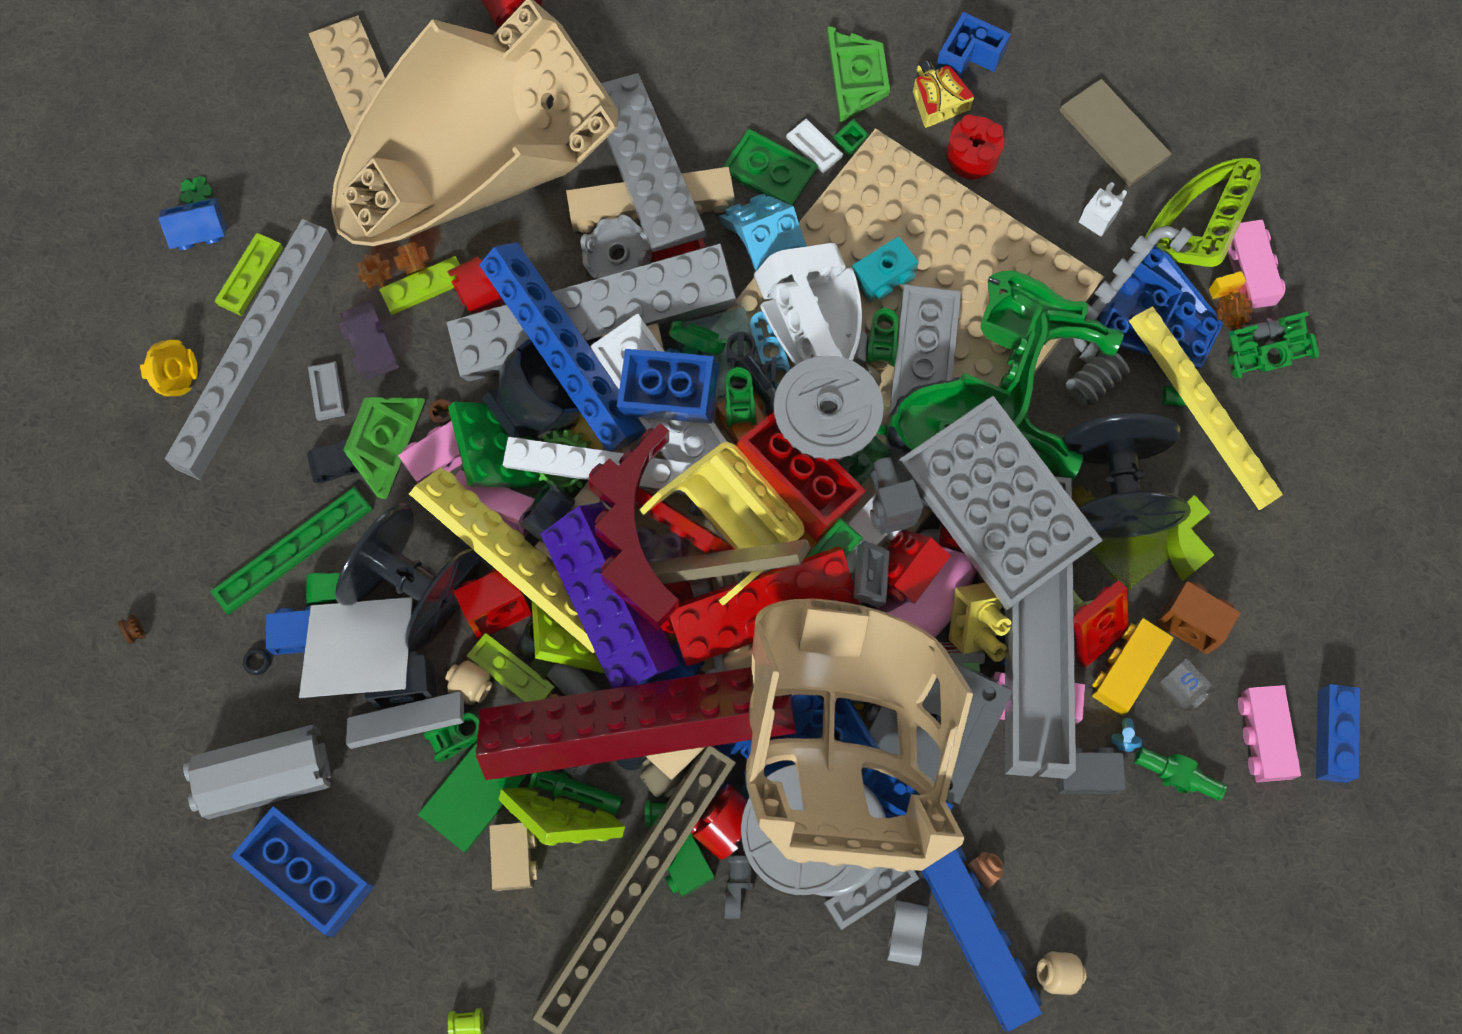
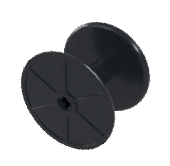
M1116 414L1082 423L1064 435L1063 441L1068 450L1083 455V462L1109 464L1110 476L1106 478V482L1111 484L1112 495L1091 500L1078 507L1101 538H1127L1149 535L1175 527L1189 517L1191 513L1190 506L1181 497L1164 492L1142 491L1141 487L1144 472H1140L1138 461L1158 455L1168 450L1178 441L1180 427L1175 421L1155 414Z
M400 503L378 517L359 539L342 568L336 585L335 595L337 602L341 605H353L367 597L385 579L396 586L399 594L405 592L416 599L418 603L407 625L405 644L409 650L418 651L429 644L443 630L459 608V602L453 591L459 589L464 582L476 579L481 556L472 548L466 549L453 557L436 576L422 568L420 560L411 561L402 555V552L412 531L414 514L408 504Z

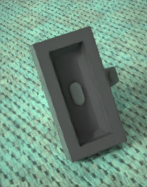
M865 540L857 546L853 598L877 608L886 604L890 551Z

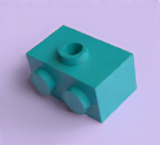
M898 236L853 264L852 269L859 290L868 302L871 303L877 298L879 300L886 298L893 291V288L899 284L904 285L911 282L916 276L919 262Z

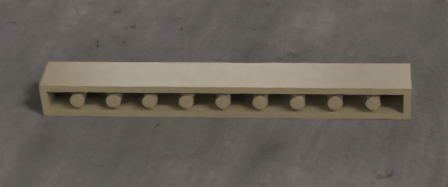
M713 746L705 747L697 755L533 1009L532 1020L554 1034H562L736 763L733 759Z

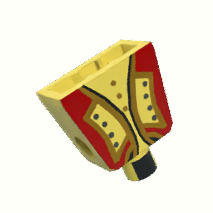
M925 61L917 67L916 70L919 77L915 79L913 94L925 128L971 110L974 95L950 66L935 70L930 61Z

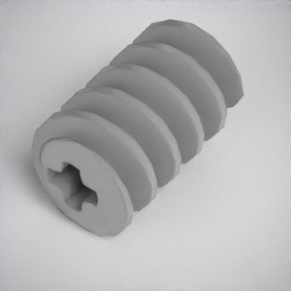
M1100 351L1097 357H1093L1089 364H1085L1082 370L1074 375V378H1070L1066 382V389L1069 395L1082 407H1086L1088 402L1096 404L1098 396L1103 397L1106 394V389L1111 390L1114 387V382L1119 383L1122 380V375H1128L1130 369L1118 353L1114 357H1109Z

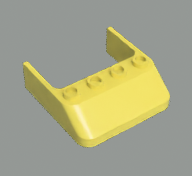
M723 442L660 489L640 509L644 515L675 490H682L734 549L796 541L804 534V525L801 519L741 450L729 442ZM763 570L750 572L719 602L722 605L727 603Z

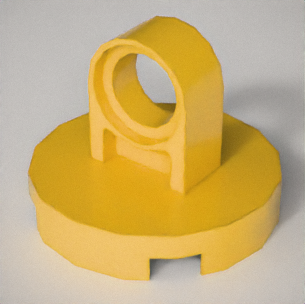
M161 340L153 344L147 352L144 364H140L142 379H147L150 386L163 396H182L192 389V387L189 388L192 379H197L198 368L194 353L191 349H186L181 344L183 342L179 340Z

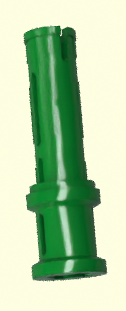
M551 770L533 773L529 783V788L531 789L535 787L553 793V797L561 798L564 795L614 815L617 814L623 796H618L569 778V774L565 771L559 773Z

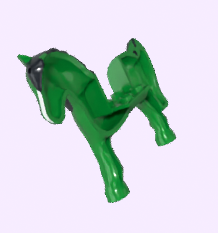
M1014 270L992 274L988 279L990 303L983 314L980 329L991 341L1012 350L1007 361L1010 368L1008 373H1004L999 386L963 372L961 377H954L951 381L940 380L921 387L912 388L906 395L899 397L887 423L880 426L877 434L885 435L891 446L909 453L945 429V427L994 396L1032 448L1038 450L1051 460L1061 477L1071 478L1072 482L1081 467L1083 455L1069 451L1061 436L1040 430L1028 418V408L1038 357L1043 346L1048 341L1059 338H1077L1095 343L1104 355L1114 357L1123 340L1124 331L1108 328L1097 320H1086L1088 313V304L1086 302L1067 300L1055 293L1044 283Z

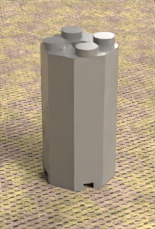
M309 725L191 756L190 762L183 764L184 776L187 781H190L192 793L188 794L191 810L193 812L199 810L201 817L212 819L330 788L331 782L326 780L331 777L326 746L324 742L318 744L316 737L321 736L319 728Z

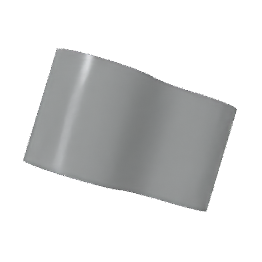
M896 900L887 951L888 961L919 966L928 906Z

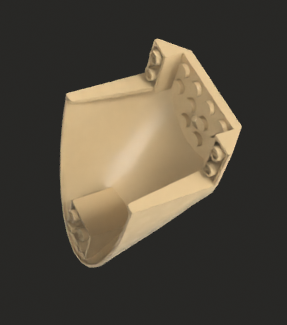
M526 0L493 35L432 19L400 57L380 85L358 121L345 148L333 185L331 211L336 232L352 244L379 246L396 242L521 194L547 181L564 176L586 159L618 128V108L563 26L534 0ZM552 95L554 98L553 106L548 109L546 101Z

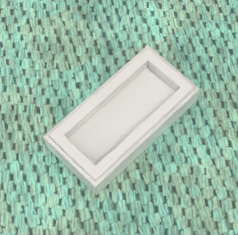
M807 119L797 125L786 136L805 157L818 165V169L822 173L843 157V153Z

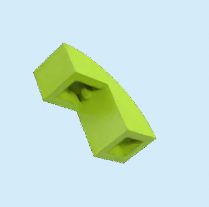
M1195 495L1187 501L1191 509L1189 517L1179 525L1168 529L1167 533L1168 554L1175 571L1182 581L1214 556L1212 551L1192 530L1194 526L1210 513Z

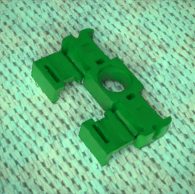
M1308 311L1278 319L1279 325L1283 326L1285 332L1282 338L1286 340L1256 347L1258 342L1255 343L1253 340V333H1255V329H1259L1258 325L1229 331L1232 350L1236 352L1228 356L1229 364L1234 365V369L1231 370L1232 376L1234 378H1242V373L1260 369L1261 372H1266L1293 365L1292 360L1305 356H1310L1311 359L1318 358L1319 351L1315 335L1306 334L1308 330L1305 316H1309ZM1272 348L1276 349L1280 354L1279 361L1276 364L1270 363L1267 358L1268 351Z

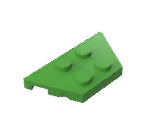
M828 27L827 37L839 121L841 122L889 96L890 86L883 43L865 40L853 33L847 36L836 32L834 27Z
M369 397L364 398L343 451L378 498L387 499L401 464V459L398 455L402 453L410 441L425 402L423 398Z

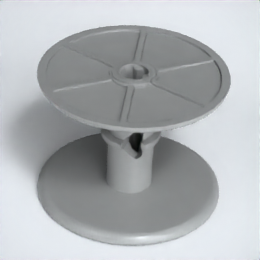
M796 765L781 768L767 776L771 781L782 783L790 809L804 810ZM863 784L870 815L875 818H886L884 810L875 794ZM749 797L741 823L743 848L754 871L773 888L794 895L839 896L858 889L878 870L879 867L867 869L859 865L842 864L840 866H833L825 862L808 861L807 863H798L786 859L759 827Z

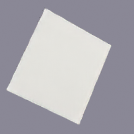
M412 597L361 601L348 606L341 605L340 603L311 606L299 698L405 689L408 662L405 633L411 617Z

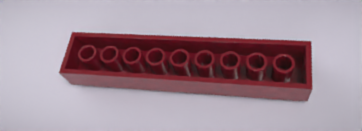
M752 667L480 709L475 756L485 780L752 740V729L749 722L750 698L754 689ZM792 694L775 696L772 705L775 714L770 737L796 733Z

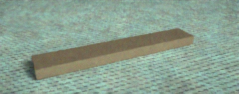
M803 539L648 563L661 583L667 584L800 565L809 552L810 546L808 540Z

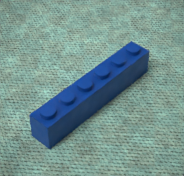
M958 847L921 872L1003 1031L1009 1032L1041 1015L1042 1012L1039 1006L1042 1005V1002L1033 987L1029 989L1023 977L1027 975L1018 958L1013 959L1008 949L1011 946L1010 940L1003 929L998 930L993 921L996 914L989 901L982 900L978 889L981 888L980 883L972 871L968 873L963 863L966 857L961 847Z

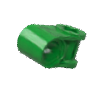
M881 308L873 316L866 364H870L873 361L889 363L892 367L895 366L899 321L896 312L892 309ZM887 322L891 328L882 329L878 326V323Z
M733 368L728 371L725 378L727 427L738 423L757 425L756 403L753 397L751 374L744 368ZM740 380L746 386L742 389H735L731 386V383Z
M311 573L306 575V605L337 604L335 593L340 573Z
M464 713V723L424 733L425 739L430 741L436 754L434 757L436 763L443 762L477 743L478 717L471 713ZM468 722H475V732L472 735L464 736V726Z

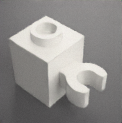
M1113 182L1108 184L1105 191L1101 188L1097 191L1085 207L1079 223L1101 237L1116 218L1127 191L1123 190L1120 195H1113L1111 192L1115 185Z

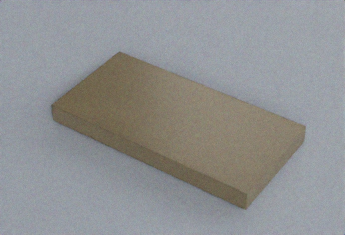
M1102 79L1062 105L1059 110L1129 187L1168 160L1172 154Z

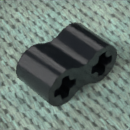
M348 439L331 446L317 447L307 452L313 482L324 483L342 476L360 473L343 451Z
M550 481L540 490L534 502L522 514L519 524L542 543L544 541L540 533L563 518L574 506L575 499L556 482Z

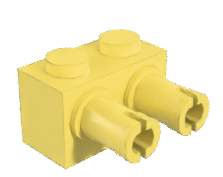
M987 583L955 588L949 640L963 654L983 650L993 661L999 662L1005 658L1007 646L1000 642L996 635L1003 636L1007 634L1011 628L1009 626L1011 620L1000 612L1002 603Z

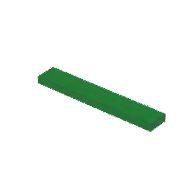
M354 486L210 591L225 613L227 615L231 614L373 509Z

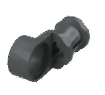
M728 856L730 882L726 884L724 892V919H740L741 889H754V884L751 883V865L746 856Z

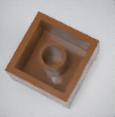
M1187 581L1171 596L1155 624L1208 655L1225 642L1241 612L1234 609V605L1222 598L1217 599L1207 593V589L1202 585Z

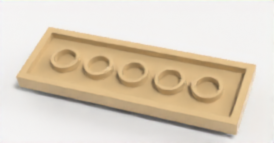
M358 15L308 33L351 136L364 111L385 80Z

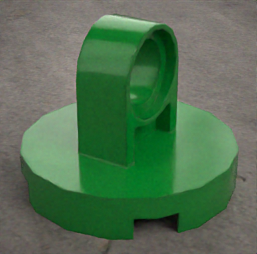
M682 321L672 322L669 335L685 345L683 354L702 355L703 351L714 354L723 353L727 340L721 338L719 341L718 333L690 323L689 328L681 327Z

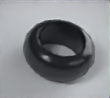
M260 648L248 651L243 658L245 671L254 676L264 674L271 665L269 654ZM255 654H261L264 657V663L259 669H251L249 666V660Z

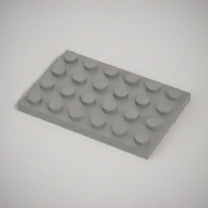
M994 396L919 445L897 462L910 480L914 479L919 493L1006 610L1103 541Z

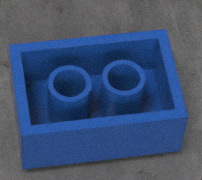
M625 349L617 408L624 416L711 424L719 365L714 356Z

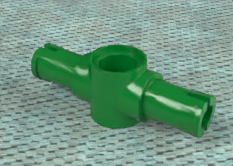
M1140 747L1136 752L1134 763L1158 773V777L1163 779L1162 784L1166 787L1169 785L1176 787L1180 793H1189V791L1194 792L1196 790L1218 801L1225 795L1227 784L1204 775L1203 771L1197 768L1198 763L1191 758L1179 754L1164 757L1144 747Z

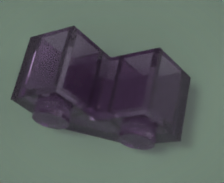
M372 301L340 313L342 323H339L338 326L344 340L349 338L356 355L352 357V361L358 374L363 372L366 379L370 380L399 368Z

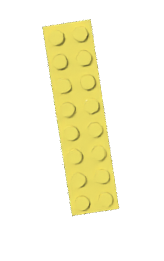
M442 467L415 485L409 494L474 549L475 552L592 653L595 652L555 565L547 559L541 550L535 549L519 531L512 529L496 511L490 510L479 500V497L474 492L467 490L457 481L452 473L445 471Z

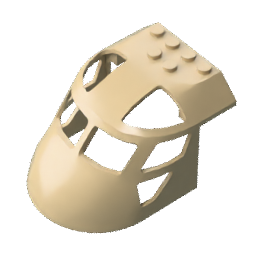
M794 599L773 603L763 608L756 616L752 647L754 689L749 706L752 744L751 753L746 765L747 789L761 830L786 859L798 863H807L808 861L825 862L833 866L848 864L859 865L867 869L883 867L893 868L901 872L908 870L922 871L963 844L964 836L946 804V798L973 692L943 645L932 635L906 620L857 604L823 599ZM936 677L940 682L941 725L922 705ZM789 694L821 695L824 697L822 737L817 739L785 738L770 740L775 714L772 708L774 697ZM837 698L869 702L895 710L897 713L900 753L894 755L869 746L834 740V716ZM917 726L924 729L934 739L941 751L940 766L935 784L918 768ZM786 760H792L796 763L803 811L790 809L782 783L771 781L764 775V767L766 765ZM862 768L878 770L895 777L920 794H911L906 815L892 818H875L870 815L863 786Z

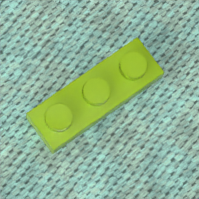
M256 233L216 297V304L242 316L282 252L283 246L281 243Z
M456 256L380 288L379 290L391 315L453 289L454 286L451 281L456 279L455 275L450 277L447 271L460 265Z
M487 633L482 636L466 655L470 661L485 669L492 678L523 702L547 699L556 689L554 685L546 679L543 680L536 671Z

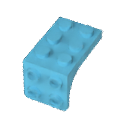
M765 194L751 198V203L741 206V204L730 206L725 209L726 213L719 215L723 227L737 233L742 239L752 260L755 272L769 256L778 251L807 247L794 207Z

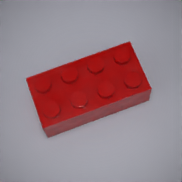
M774 412L745 434L736 445L801 519L804 530L815 541L828 531L839 518H842L855 507L866 492L835 459H814L811 455L802 454L800 450L793 448L778 429Z

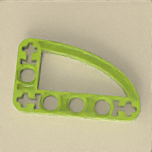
M1239 158L1222 162L1203 171L1184 185L1169 200L1154 220L1145 238L1156 228L1162 226L1170 227L1176 217L1194 198L1214 184L1229 178L1203 237L1191 236L1184 245L1190 246V250L1177 252L1169 246L1173 241L1170 238H1161L1156 243V246L1169 254L1174 262L1205 267L1219 265L1223 262L1261 179L1259 162L1252 158ZM1237 189L1246 190V192L1241 195L1232 194V192ZM1227 209L1237 210V212L1232 215L1223 214V212ZM1225 229L1228 231L1226 234L1220 236L1213 234L1216 230Z

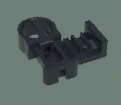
M746 332L732 334L726 344L727 363H731V369L738 367V362L746 356H750L754 360L755 340L750 334ZM736 341H738L737 355L731 351V346ZM744 341L751 345V350L746 355H743ZM772 357V361H768L766 364H760L755 360L756 364L775 387L776 357ZM736 380L731 383V386L735 389L744 388L746 384L743 381Z

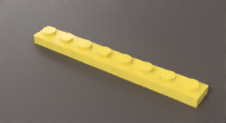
M1152 306L1130 319L1129 322L1258 510L1281 497L1283 494L1275 481L1268 474L1260 459L1250 448L1243 435L1228 416L1226 410L1221 406L1210 387L1203 380L1154 307Z

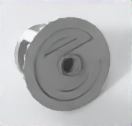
M817 356L798 363L782 378L774 397V417L784 439L793 448L800 450L802 454L811 455L814 459H835L840 465L849 460L854 453L862 451L868 443H871L880 428L884 412L880 388L871 374L859 364L838 356Z

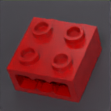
M902 530L890 541V546L887 549L890 553L886 598L890 595L900 603L905 600L915 604L951 555L933 538Z

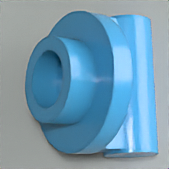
M1124 718L1121 722L1122 734H1113L1111 742L1116 745L1117 749L1131 752L1135 748L1141 747L1142 739L1135 736L1133 720Z

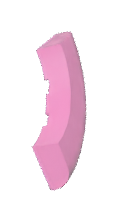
M942 547L951 557L915 604L905 600L900 603L890 597L886 600V604L875 609L906 620L936 638L951 621L955 588L972 585L977 570L965 553Z

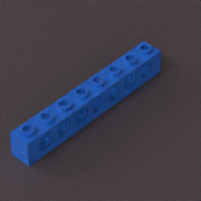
M518 242L495 246L479 264L605 449L613 452L631 445L646 428L638 417L624 416L617 408L619 389Z

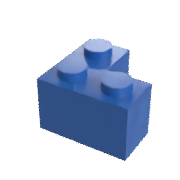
M963 12L939 52L936 70L950 66L961 79L969 63L973 62L995 72L1006 53L1011 34Z

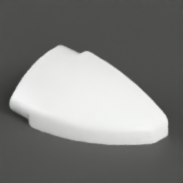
M835 243L793 248L778 251L769 256L754 274L763 299L770 300L764 301L760 307L775 336L792 362L797 365L806 359L817 356H838L853 361L861 334V298L852 268L846 269L837 245Z

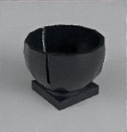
M530 339L526 340L507 356L500 368L499 388L488 391L482 398L507 434L514 438L528 440L550 430H562L581 415V412L563 386H561V383Z

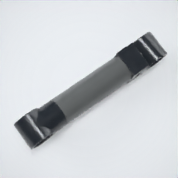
M533 621L526 625L518 641L517 650L524 659L532 661L530 667L543 680L550 678L565 696L600 691L581 668L535 658ZM647 757L617 760V763L623 769L636 770L641 767Z

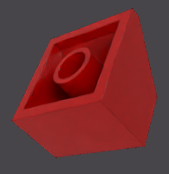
M495 568L490 570L486 576L478 580L466 581L459 589L453 591L467 622L478 640L485 633L490 636L532 615L521 590Z

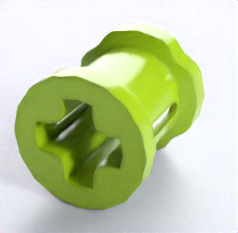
M476 1008L475 1012L467 1013L450 1011L448 1013V1034H484V1014L482 1008Z

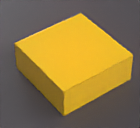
M1242 271L1216 278L1209 288L1212 299L1239 292L1246 282Z

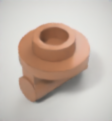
M982 852L977 858H974L967 864L968 868L986 889H989L1004 875L1003 863L993 853Z

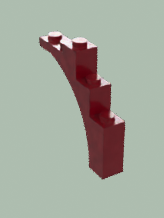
M661 423L654 430L649 428L639 440L640 444L634 451L629 449L623 454L619 460V466L609 458L604 464L599 463L592 469L589 474L590 479L588 480L590 491L611 508L610 510L606 508L596 518V536L618 554L617 557L614 555L610 556L602 565V582L657 630L678 609L679 599L661 583L644 556L635 526V504L638 488L648 463L669 442V430Z

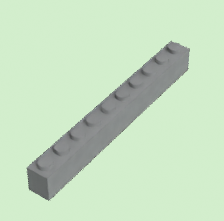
M304 219L301 220L166 455L165 460L175 470L201 480L334 244L326 228Z

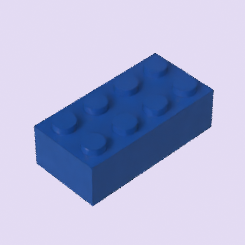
M274 806L231 855L235 861L325 936L334 937L375 887L288 814Z

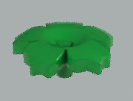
M198 176L193 178L192 182L187 179L181 182L183 194L179 197L182 203L190 204L206 200L205 197L212 196L213 189L209 184H206L205 177Z

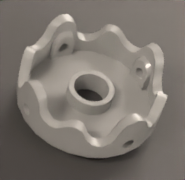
M619 215L616 219H602L591 234L585 233L581 237L582 262L594 279L644 266L651 262L652 250L644 230L626 215ZM619 248L625 250L624 256L621 259H612L611 256L614 250Z

